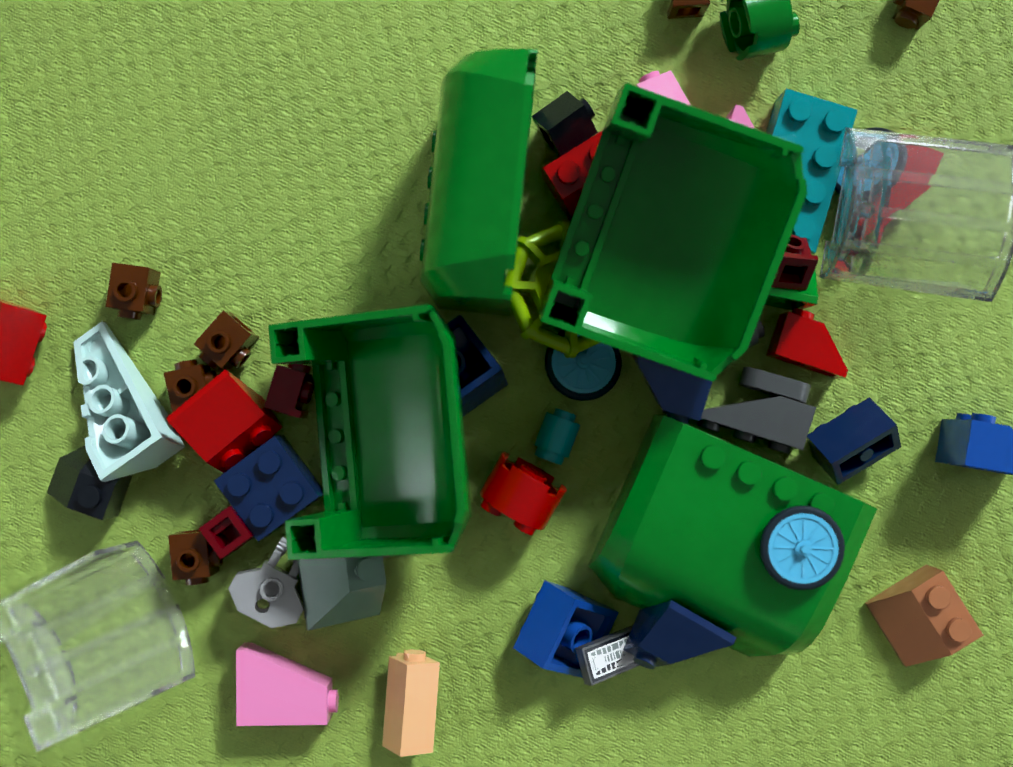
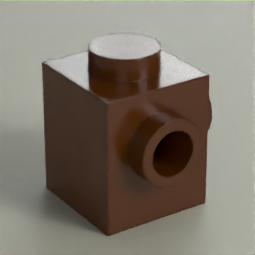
M112 263L106 307L119 310L118 317L141 320L142 314L154 315L155 307H159L162 300V287L159 286L161 272L148 267Z
M223 310L196 340L194 345L202 351L199 357L211 368L216 370L220 367L231 370L233 367L239 368L247 361L252 353L249 348L257 341L259 336L234 314Z
M196 359L175 363V370L164 373L172 412L217 376L214 370L211 371L209 365H198Z
M199 529L179 531L168 535L172 580L185 579L186 585L204 584L209 582L208 577L220 571L219 566H222L223 559L218 557Z

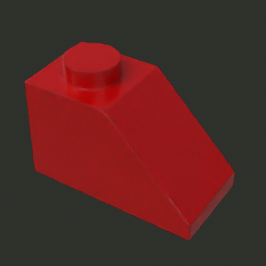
M793 308L792 312L788 311L779 315L766 356L834 379L846 378L848 369L824 323L813 320V313Z

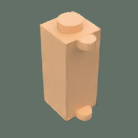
M409 649L404 650V653H396V656H389L382 746L399 757L433 753L440 662L427 657L426 652L422 650Z

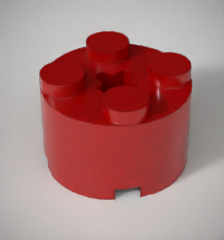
M502 452L480 490V495L483 498L480 506L495 516H500L503 513L515 520L513 525L518 530L532 536L536 530L545 529L567 489L563 484L560 485L559 489L551 484L554 477L536 465L518 457L516 463L507 460L510 454Z

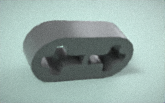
M743 367L739 381L740 386L773 396H782L805 404L811 389L810 384L751 367Z

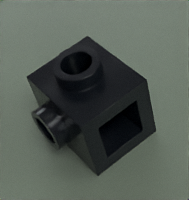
M568 91L531 116L545 143L559 156L564 155L598 133L591 120L595 117V114L589 103L584 98L578 100Z

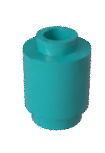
M558 408L555 409L554 414L546 412L534 444L537 446L534 455L562 465L564 458H569L581 426L574 423L577 415Z

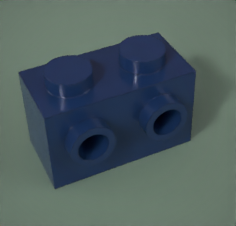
M870 397L857 405L849 407L843 414L828 423L818 426L807 436L812 457L837 485L901 447L897 424Z

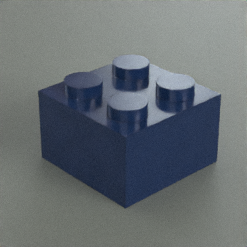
M284 435L272 437L214 480L258 542L285 525V520L293 519L324 495L323 488Z

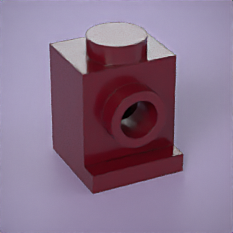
M791 234L773 281V288L807 290L819 260L816 255H812L806 238H800ZM785 265L791 266L793 274L782 273Z
M288 364V367L276 365L264 408L297 418H307L309 411L303 410L302 407L304 403L308 404L314 391V383L310 382L312 374H309L311 366L304 364Z
M232 506L227 507L199 528L220 559L232 554L254 538Z

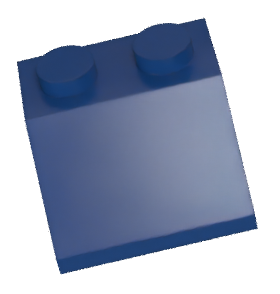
M957 413L956 419H942L935 462L1013 475V429L1011 426L995 424L996 417L985 414L972 413V415Z
M544 580L513 648L542 669L582 677L575 648L609 635L619 612L568 587Z

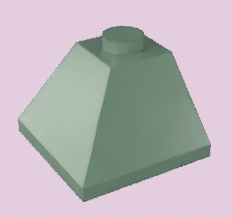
M383 556L297 559L306 629L308 631L380 615L386 588Z

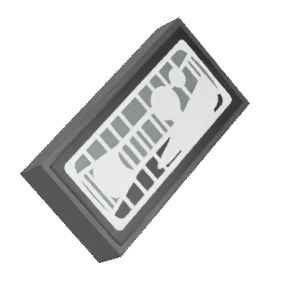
M633 625L575 648L585 685H595L640 666L634 662L632 654L623 650Z

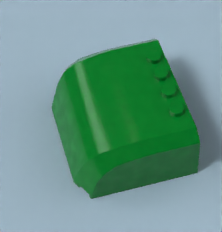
M537 49L476 51L464 56L447 72L442 82L437 130L433 131L432 136L433 167H429L428 173L430 196L429 203L425 204L424 210L426 233L420 247V261H422L420 281L438 309L510 316L513 287L504 286L506 270H514L526 154L533 106Z
M625 82L615 96L543 297L538 313L540 321L714 382L718 374L733 360L736 361L747 351L805 201L807 186L806 178L803 177L801 154L803 146Z
M425 304L268 325L271 364H312L324 494V512L285 520L288 560L453 552L471 517L456 336L432 305Z
M653 415L588 565L613 596L626 603L644 609L672 600L735 636L734 645L727 646L749 657L791 655L802 652L809 647L824 628L847 581L877 508L665 415ZM811 506L820 509L837 523L842 532L845 544L842 565L830 581L818 588L811 590L790 589L775 581L764 567L760 554V540L763 530L777 513L786 508Z

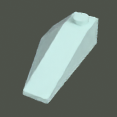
M101 321L73 342L77 379L83 385L85 404L81 405L82 417L87 419L89 437L84 438L85 447L100 481L107 482L156 468L185 447L178 432L168 423L166 417L169 415L107 323Z

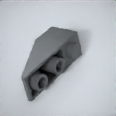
M772 396L705 408L697 426L719 432L721 426L734 430L732 436L734 438L754 443L757 437L769 441V449L790 454L791 448L804 449L816 407L782 396Z

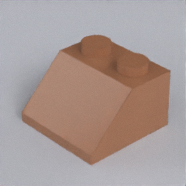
M924 565L865 602L902 664L906 667L951 656L983 636V633L944 571L929 565Z

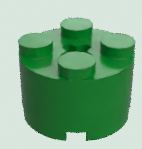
M727 0L726 11L720 12V25L724 42L729 52L737 51L739 55L735 59L738 61L784 51L788 47L791 37L798 35L800 30L799 18L796 13L792 12L790 0Z

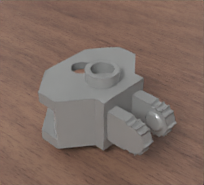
M281 537L269 561L265 560L263 566L259 568L238 571L228 588L238 612L270 628L296 624L304 610L302 600L295 586L299 573L297 560H293V565L289 572L276 566L280 557L287 550V542L284 537ZM265 599L269 602V607L265 609L259 608L257 601Z

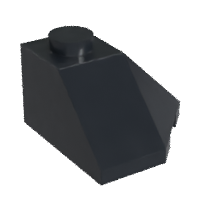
M83 446L59 458L47 493L66 508L100 520H106L119 515L133 474L107 482L100 481L86 452V447Z

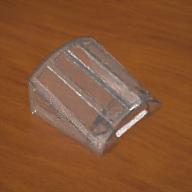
M846 127L839 166L845 168L832 241L825 242L819 277L822 279L992 302L1001 286L1013 256V145Z
M138 540L95 550L0 601V644H6L33 712L23 716V719L37 752L195 677L192 646L181 609L163 573Z

